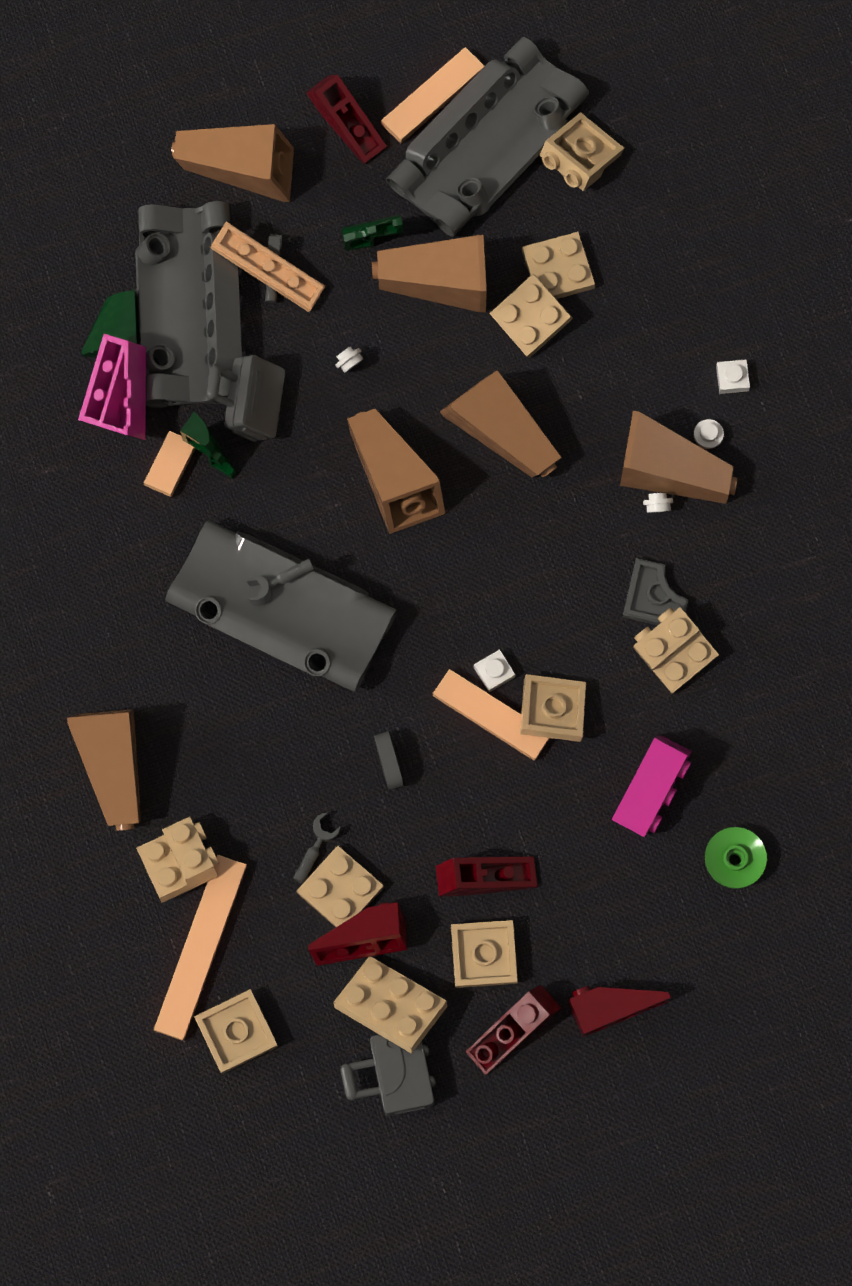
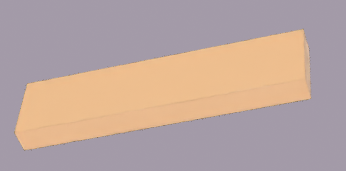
M466 47L463 48L381 120V125L402 144L458 95L485 66Z
M227 221L210 246L212 250L307 312L311 311L325 288V285Z
M450 669L433 692V697L534 761L550 739L520 734V713Z

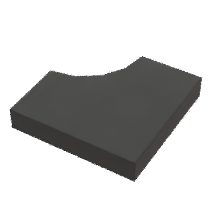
M636 558L622 617L659 625L661 622L657 618L670 607L674 611L681 607L686 613L688 599L677 595L669 587L665 577V565Z

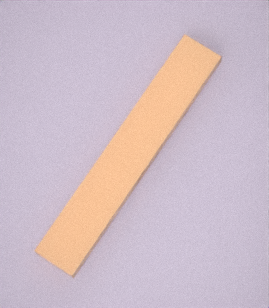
M220 855L216 857L219 864L214 866L218 877L207 882L154 1027V1031L182 1041L186 1037L247 868V864Z

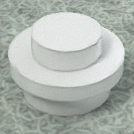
M350 346L336 356L339 362L335 366L337 368L341 367L344 373L363 360V357L360 355V348L353 350Z
M711 419L699 422L694 430L696 443L705 449L716 448L721 444L724 437L722 426L717 421Z
M667 493L648 494L649 500L643 501V505H646L647 513L671 511L670 503H673V498H667Z

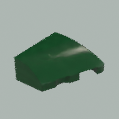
M401 215L341 227L345 251L374 247V237L403 233Z
M135 290L116 293L106 299L82 348L83 357H95L98 355L103 334L138 344V314Z
M193 412L180 431L183 441L207 455L210 466L233 479L236 475L233 465L204 421Z

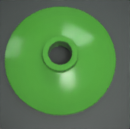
M730 827L719 831L711 838L705 851V864L709 874L716 882L728 888L739 889L752 885L761 877L767 863V853L763 842L756 834L741 827ZM731 855H737L740 858L738 865L730 863L729 857Z

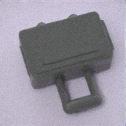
M256 355L235 358L232 373L217 365L212 366L209 372L206 395L210 400L227 406L224 422L225 428L252 442L275 438L279 422L281 398L284 392L285 370ZM221 376L231 380L228 398L218 394Z
M378 1034L370 1038L373 1059L349 1064L345 1063L340 1068L346 1098L353 1101L381 1094L384 1113L387 1116L430 1108L434 1105L432 1088L436 1084V1079L433 1076H429L426 1057L429 1055V1047L423 1045L422 1041L411 1054ZM375 1066L379 1086L357 1091L353 1071Z

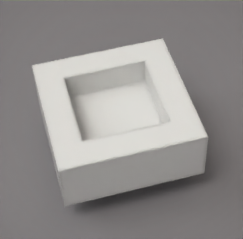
M747 360L717 362L719 394L749 391L750 383Z
M500 650L474 664L475 671L489 693L515 678V673Z

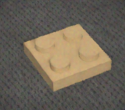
M579 232L522 247V254L529 276L532 274L536 275L556 299L595 289V282Z
M534 274L489 313L528 358L533 356L573 319Z
M526 674L523 686L520 734L581 742L583 737L586 682Z
M337 845L300 886L297 894L331 924L337 927L363 911L382 891L384 885Z
M513 920L451 924L455 988L518 983Z
M251 989L194 1016L221 1074L278 1047Z

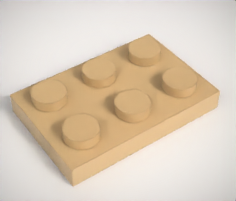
M370 956L336 998L334 1008L412 1054L447 1008V1001Z

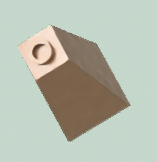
M275 124L176 131L175 142L172 143L171 147L172 156L184 170L282 202H290L294 147Z
M484 235L377 251L378 261L372 262V277L379 280V290L471 311L486 312L487 290Z
M498 370L485 377L440 411L446 419L530 477H535L539 474L545 477L557 468L555 462L561 456Z
M376 409L360 412L353 417L347 418L352 440L389 534L445 514L438 477Z
M633 411L620 486L727 503L729 494H735L737 477H732V465L643 413Z
M134 709L73 714L67 717L69 729L107 825H115L116 830L134 829V824L141 821Z

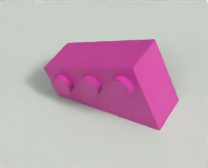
M103 334L78 420L145 440V346Z
M662 735L656 736L612 820L643 837L649 831L655 833L663 818L658 814L663 804L670 805L677 791L673 786L678 777L683 779L691 765V762L687 760L692 751Z

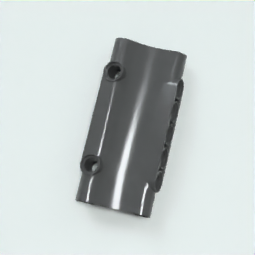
M521 37L504 55L505 60L503 62L494 59L485 65L411 142L406 151V159L386 178L389 186L397 194L418 207L442 231L451 237H454L473 216H480L489 210L490 206L540 155L545 141L568 123L567 117L589 95V90L583 82L548 62L542 56L537 46L525 37Z
M212 201L198 208H177L150 204L141 206L138 209L139 246L135 251L138 343L146 347V406L162 408L195 403L221 404L210 400L206 395L210 368L217 365L232 373L234 359L242 357L238 266L210 248L224 223L227 221L231 224L230 205L226 202ZM149 247H151L152 249H154V251L156 252V254H154V253L150 250ZM153 357L159 361L160 365L155 363ZM222 376L218 394L228 398L231 380Z
M207 520L203 525L188 558L172 582L165 599L166 602L195 615L202 623L310 675L322 676L353 692H356L360 687L382 638L389 631L397 614V609L369 597V593L364 589L314 565V570L302 574L285 584L279 583L273 586L272 596L265 604H251L247 598L257 596L262 587L261 585L249 586L246 581L250 577L262 576L269 582L277 578L280 572L298 565V563L304 560L243 532L235 533L210 520ZM208 601L213 602L217 606L216 616L208 613L206 608ZM316 653L325 657V668L318 667L314 662Z

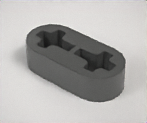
M389 732L373 735L388 790L404 786Z

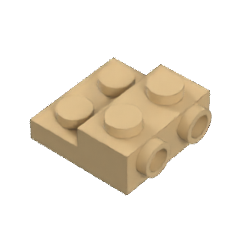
M580 112L545 141L539 156L542 157V161L548 169H556L564 175L565 182L570 187H578L585 191L601 177L605 168L621 156L624 147Z
M670 607L657 618L661 622L652 631L649 627H646L634 637L637 641L633 646L634 650L671 694L719 656L681 607L676 611Z
M190 817L162 829L164 835L136 848L161 903L218 877L214 866L219 864L212 847L205 849L202 843L207 837L200 822L193 824Z

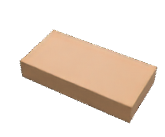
M169 431L144 481V485L172 497L196 448L184 442L181 435Z

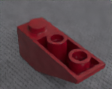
M539 985L528 991L465 1052L481 1071L487 1075L546 1024L561 1007L544 987Z

